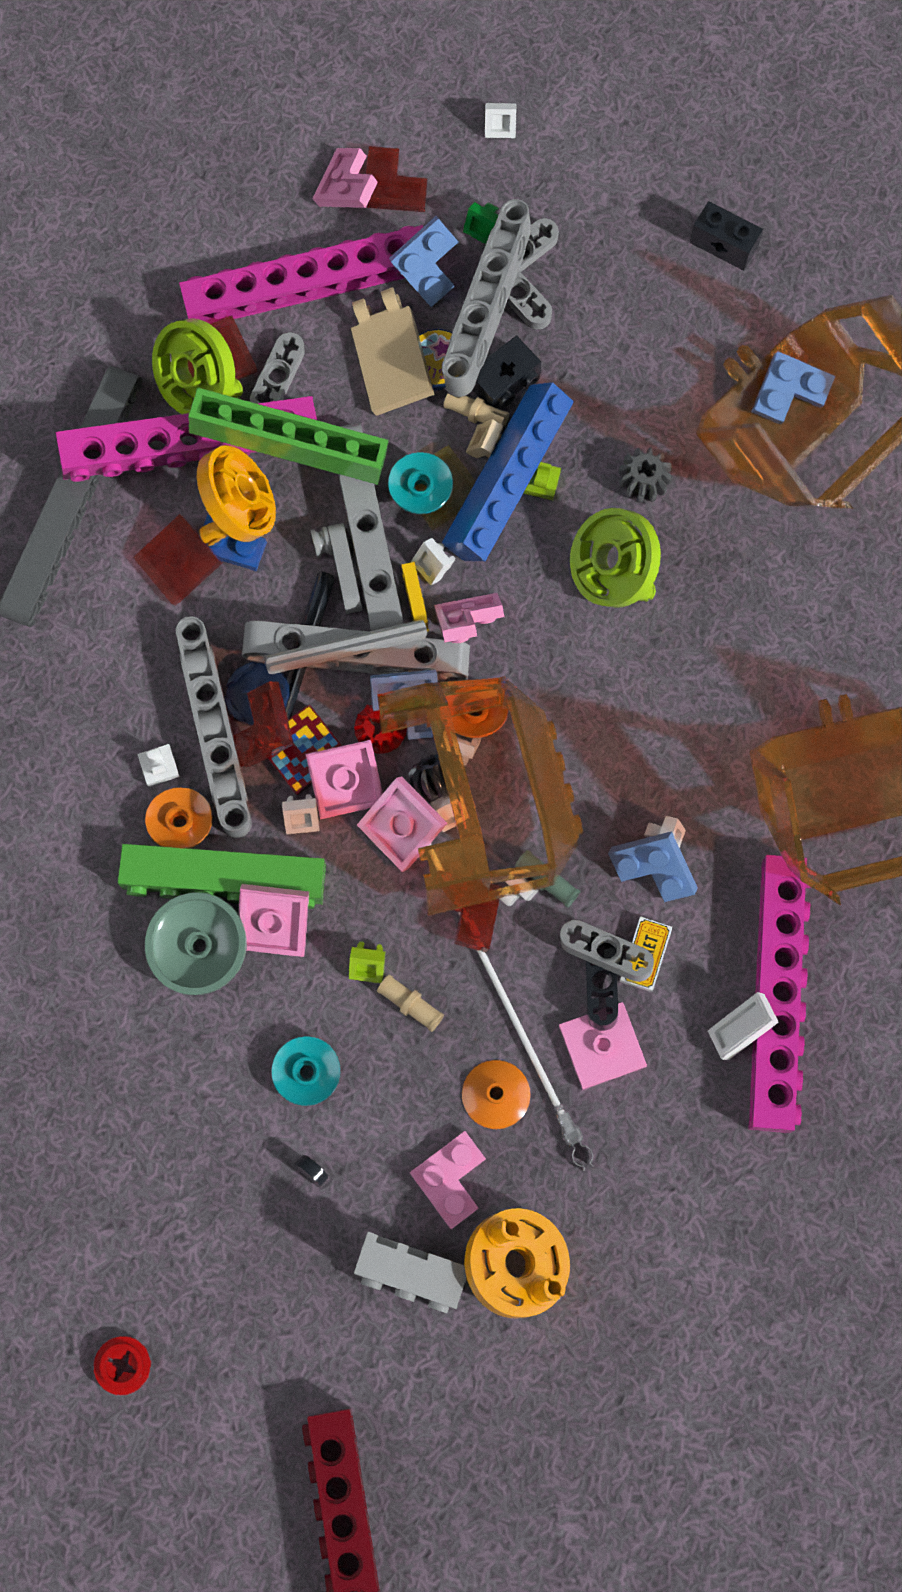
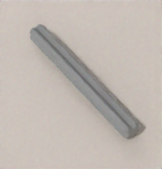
M423 620L412 621L270 654L265 657V664L269 674L280 673L426 638L427 629Z

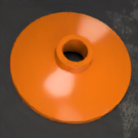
M477 680L467 681L456 685L447 693L442 704V714L448 727L455 733L469 738H480L495 733L503 726L508 715V703L502 691L493 684ZM474 712H477V713H479L480 715H479V716H471L470 714H472V713H474Z
M182 787L168 789L157 795L148 806L145 816L148 834L155 843L161 847L186 849L198 845L205 839L211 829L213 820L211 807L205 797L195 790ZM178 819L186 821V824L182 827L174 826Z
M501 1060L486 1061L476 1066L466 1077L462 1088V1101L467 1114L477 1124L490 1129H503L518 1122L527 1111L530 1103V1087L524 1074L513 1064ZM494 1087H499L503 1091V1096L498 1100L490 1096V1090Z

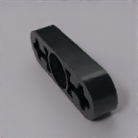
M591 937L590 943L586 942L587 951L589 952L591 951V945L595 937ZM604 943L605 948H610L605 950L604 958H612L616 954V948L610 943ZM586 961L588 1022L593 1028L606 1031L613 1028L618 1020L617 974L595 964L591 966L590 964L592 963ZM598 973H605L610 976L612 982L607 988L599 989L593 985L592 978ZM599 998H606V1011L612 1013L607 1015L606 1020H600L598 1014H593L599 1011Z

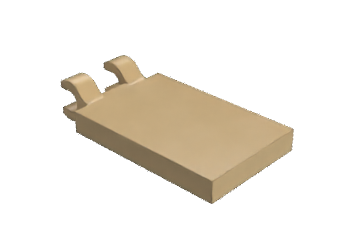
M393 287L381 291L387 310L377 314H372L371 307L369 305L366 306L364 298L352 302L359 325L352 327L351 331L371 409L376 416L434 395L413 311L409 306L402 308L400 297L398 294L395 295Z

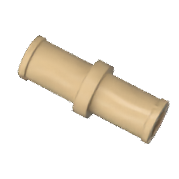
M449 393L446 395L443 405L446 409L467 416L468 421L473 423L477 421L484 423L493 419L505 427L509 419L508 412L485 404V400L479 397L476 399L468 396L455 397Z
M390 974L377 989L379 994H382L401 1008L400 1013L404 1016L409 1014L431 1032L436 1029L444 1017L442 1012H439L421 998V993L416 990L412 992Z

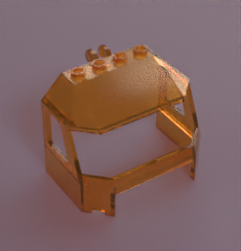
M892 295L827 308L790 331L761 360L753 353V350L742 344L736 352L744 365L750 368L747 373L733 358L729 357L724 361L725 370L737 383L703 414L696 435L733 483L740 484L787 506L829 510L854 509L848 501L842 500L902 443V417L818 499L813 497L794 469L862 404L865 363L902 376V308ZM862 316L888 353L857 346L839 320ZM777 351L835 376L824 406L819 408L793 397L782 424L752 413L772 358Z
M505 676L488 679L424 683L377 694L382 734L425 723L427 728L431 726L459 834V839L418 848L420 861L427 860L430 873L423 875L428 916L553 886L576 849L579 835L583 834V828L579 814L573 815L570 803L574 802L572 787L570 783L564 784L563 771H566L564 758L561 751H555L553 741L557 740L556 729L552 720L547 721L545 711ZM497 690V695L494 697L453 707L448 706L445 697ZM501 706L502 710H510L542 828L547 864L489 871L483 836L452 717ZM546 875V877L489 891L490 884Z
M847 694L838 697L839 711L843 720L833 722L831 705L827 699H823L818 702L820 719L823 725L774 736L749 751L760 813L787 867L802 882L818 890L839 905H841L840 896L836 892L902 876V856L826 875L817 873L805 864L801 841L803 839L902 816V707L853 718L851 703Z

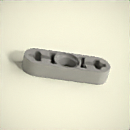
M284 333L277 339L250 395V402L258 404V399L264 400L268 393L267 387L272 390L269 396L270 402L284 399L305 354L304 342L298 334ZM291 343H294L297 351H290L287 363L284 361L286 353L283 346L289 347ZM275 369H281L287 375L283 381L273 382L269 379V374Z
M339 523L327 526L346 614L362 611L344 524Z
M571 920L561 928L560 943L567 953L635 982L644 981L651 976L654 959L647 949L579 920ZM576 931L581 932V939L584 941L577 940L575 944L570 943V936L568 934L574 935ZM591 937H595L591 945V951L589 952L587 951L586 942L590 943ZM603 943H610L616 948L617 952L612 958L605 959L598 955V946ZM622 950L627 951L626 959L628 960L623 959L622 965H619L618 963L620 962L622 957ZM638 958H642L644 960L643 965L646 968L640 967L638 971L633 970L630 961L636 962Z

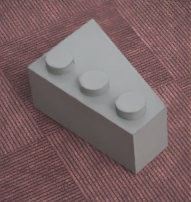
M367 1232L354 1274L362 1276L360 1284L377 1290H381L382 1284L396 1288L395 1296L414 1302L416 1295L429 1300L427 1307L444 1313H448L449 1307L457 1309L466 1281L464 1265L399 1242L391 1241L371 1232Z

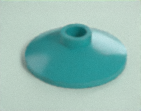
M424 452L412 453L401 458L393 466L388 479L389 492L394 502L405 511L415 514L430 513L441 508L449 499L453 488L452 474L447 464L439 457ZM418 484H424L427 488L425 491H417L415 487Z
M304 1036L290 1040L279 1049L272 1063L274 1086L283 1098L296 1105L311 1106L323 1102L335 1091L340 1080L341 1068L337 1054L329 1044L315 1037ZM305 1066L312 1067L314 1071L312 1077L308 1079L303 1078L300 1074L301 1069Z

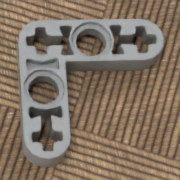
M547 218L539 219L531 224L530 239H528L526 249H528L530 254L522 260L513 287L519 286L525 289L526 295L519 299L509 295L507 304L533 329H543L549 325L552 318V306L521 272L557 243L558 226L554 221ZM539 230H542L544 233L549 230L550 238L542 236L538 239ZM531 298H533L531 306L536 311L544 310L543 318L540 316L532 317L533 310L528 305Z

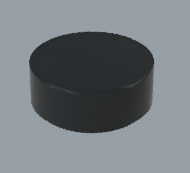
M302 1155L294 1164L301 1174L319 1188L328 1179V1174L307 1155Z

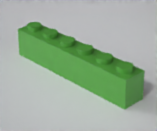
M198 387L188 416L189 433L376 485L379 482L389 441Z
M122 844L118 884L123 890H127L126 894L130 896L145 897L147 892H160V897L173 899L180 896V894L206 893L216 897H227V902L239 904L240 887L242 884L309 891L308 909H314L315 904H323L326 863L322 858Z

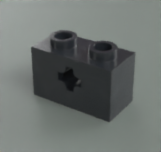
M708 201L693 225L690 244L744 271L759 247L763 228Z
M516 335L486 358L472 390L479 398L485 400V404L494 408L500 406L505 408L514 401L517 392L524 387L528 389L530 385L538 382L541 373V361Z

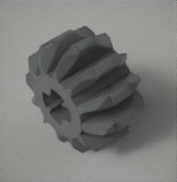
M652 447L648 448L646 454H643L637 448L634 451V456L627 454L624 457V465L619 466L618 474L622 476L619 480L620 487H628L626 490L627 497L637 493V500L640 503L644 500V495H648V498L654 502L657 494L664 496L667 493L668 488L666 485L671 484L673 476L669 473L672 465L671 462H663L665 458L663 452L654 456Z

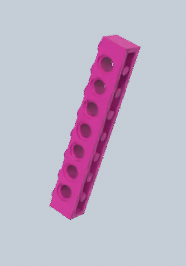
M423 225L415 227L405 226L398 231L386 234L375 233L365 239L356 241L346 240L338 245L327 248L316 247L306 253L297 255L287 254L276 260L264 263L253 262L247 267L234 270L223 269L217 274L205 277H191L187 281L179 282L188 319H200L212 325L405 279L389 258L392 256V252L400 249L423 228ZM366 258L373 260L369 263L361 262V260ZM333 266H342L339 270L330 269ZM303 273H311V274H312V275L309 276V277H301V276H300V275L303 274ZM273 280L282 281L281 283L276 285L270 284V282H272ZM244 287H250V288H252L251 290H249V291H247V292H241V291H239L240 289H242V288H244ZM214 294H219V295H221V296H220L219 298H217V299H210V298H209L210 296H212V295H214Z
M312 396L258 403L259 405L317 420ZM189 413L56 432L63 479H71L74 482L85 481L90 476L101 474L105 477H115L122 474V471L129 470L148 472L157 466L168 465L170 468L182 467L187 462L200 461L205 454L224 445L235 447L248 456L256 451L189 433ZM191 436L197 440V443L186 445L182 443L181 439ZM153 441H161L165 444V447L160 450H154L149 444ZM127 445L133 451L130 454L124 455L120 454L117 449L120 446ZM89 450H97L101 453L96 459H89L84 456Z
M766 855L762 860L755 994L757 992L765 994L776 1018L783 1020L787 1024L788 1031L786 1035L781 1036L776 1034L771 1028L753 1041L749 1130L791 1133L795 1131V1125L800 1126L802 1108L801 1105L796 1104L797 1091H801L803 1086V1071L798 1070V1056H803L805 1046L804 1036H799L800 1022H804L806 1017V1002H801V988H806L808 977L807 968H802L803 955H807L809 949V935L804 934V921L808 922L810 918V902L805 901L806 888L810 889L812 869L807 868V858ZM778 887H789L794 894L793 900L782 899L778 894ZM778 919L788 920L792 925V933L784 934L780 932L776 926V921ZM775 953H786L791 960L790 967L779 966L775 961ZM781 985L788 990V1001L776 999L773 994L774 986ZM772 1053H780L784 1056L786 1060L784 1070H777L771 1065L770 1056ZM770 1087H778L783 1091L785 1096L783 1104L776 1105L770 1101L768 1097Z

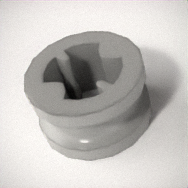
M322 527L320 532H316L314 529L310 530L317 558H320L323 553L333 555L327 528Z

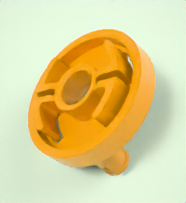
M228 445L219 446L205 454L197 467V486L202 502L213 522L200 528V537L205 544L208 543V546H212L228 536L241 542H251L270 532L276 518L275 501L269 481L257 464L243 451Z
M516 1208L489 1216L473 1231L465 1251L464 1265L468 1284L479 1302L497 1315L514 1319L534 1316L548 1310L565 1294V1287L570 1272V1259L566 1243L556 1226L537 1212ZM523 1221H526L527 1223H529V1224H531V1225L537 1227L538 1229H540V1230L542 1231V1233H541L540 1231H538L537 1229H535L534 1227H532V1226H530V1225H527V1224H526L525 1222H523ZM552 1246H553V1249H554V1252H555V1256H556L557 1267H556V1264H555L554 1254H553V1251H552V1248H551ZM482 1250L486 1251V1260L490 1273H488L485 1263V1253L482 1252ZM511 1250L519 1252L525 1260V1271L519 1278L512 1276L506 1267V1256ZM503 1288V1291H505V1292H506L507 1294H509L510 1296L515 1297V1298H518V1299H521V1304H520V1306H516V1305H519V1300H516V1299H513V1298L507 1296L506 1294H504V1293L502 1292L501 1289Z

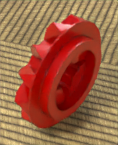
M367 704L357 714L354 731L358 742L371 740L374 753L383 754L395 750L402 744L406 736L407 725L404 714L400 710L386 709L373 711L372 705ZM387 716L386 727L390 729V732L381 731L375 736V727L371 722L380 723Z
M126 1336L115 1337L104 1343L98 1350L94 1360V1374L99 1385L107 1392L115 1395H128L139 1390L149 1378L152 1362L147 1348L137 1339ZM130 1351L128 1364L132 1366V1369L136 1370V1373L123 1372L115 1380L118 1375V1367L113 1365L114 1363L109 1361V1359L121 1360Z

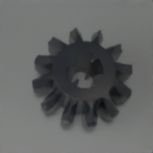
M441 751L435 755L431 754L430 757L423 758L419 763L414 764L408 773L411 786L426 801H435L438 798H445L449 794H454L457 789L465 785V781L468 779L463 761L453 751Z

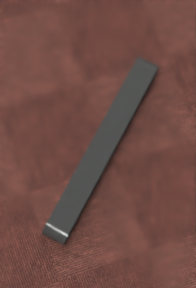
M110 366L100 383L80 428L123 423L124 418L128 419L137 399L134 396L142 388V377ZM89 450L84 454L89 459H96L101 455L97 450ZM61 468L1 599V617L30 628L35 624L36 621L33 618L35 614L39 615L49 593L46 591L48 585L52 586L61 567L59 561L61 557L65 558L74 538V535H72L73 530L78 529L87 509L84 506L87 501H91L100 481L97 479L98 475L90 476L85 481L74 482L71 479H63Z

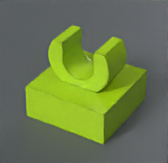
M540 462L523 494L553 501L561 468Z
M359 942L357 948L352 947L349 979L382 983L386 952L383 951L381 944H377L376 950L364 949V942Z

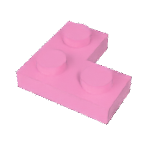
M360 148L336 149L312 198L318 206L366 208L378 182L372 174H359L366 155Z
M498 593L434 605L436 619L444 643L465 642L469 638L477 636L476 622L488 624L494 622L496 618L504 617L503 606Z
M466 1131L410 1172L413 1179L451 1230L479 1209L459 1182V1179L486 1160Z

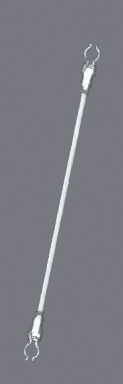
M430 843L426 849L554 1105L553 1109L561 1127V1135L569 1147L579 1142L581 1145L583 1134L579 1126L573 1122L563 1104H560Z

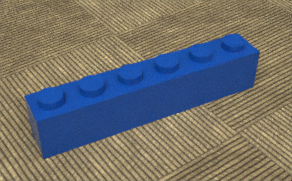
M553 382L529 386L444 537L442 544L461 560L486 561L574 401Z

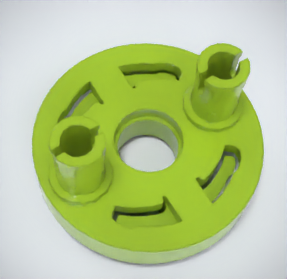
M190 318L170 323L161 330L155 340L152 352L153 374L159 391L173 409L180 414L190 413L194 400L191 397H195L197 387L234 398L242 396L243 387L239 380L235 379V366L231 351L223 336L212 325L200 319ZM188 360L194 367V378L189 372Z
M608 508L596 512L582 524L571 547L570 568L577 589L590 602L606 607L620 608L629 606L638 600L648 602V599L652 600L656 593L654 581L659 571L661 559L658 536L650 522L636 512L620 508ZM615 546L618 551V561L610 569L607 557L611 548ZM597 579L599 580V582H600L606 589H604V588L598 583Z

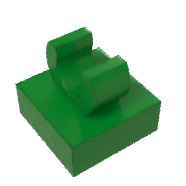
M474 202L468 208L463 232L486 244L490 232L497 221L498 214L496 213L499 211V207L489 202L483 207Z

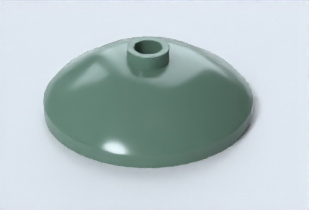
M206 893L183 894L165 903L151 919L145 936L146 959L155 977L169 989L186 995L209 994L228 984L240 970L247 950L246 931L238 913L222 899ZM204 940L206 943L205 950L197 952L195 949L196 943Z

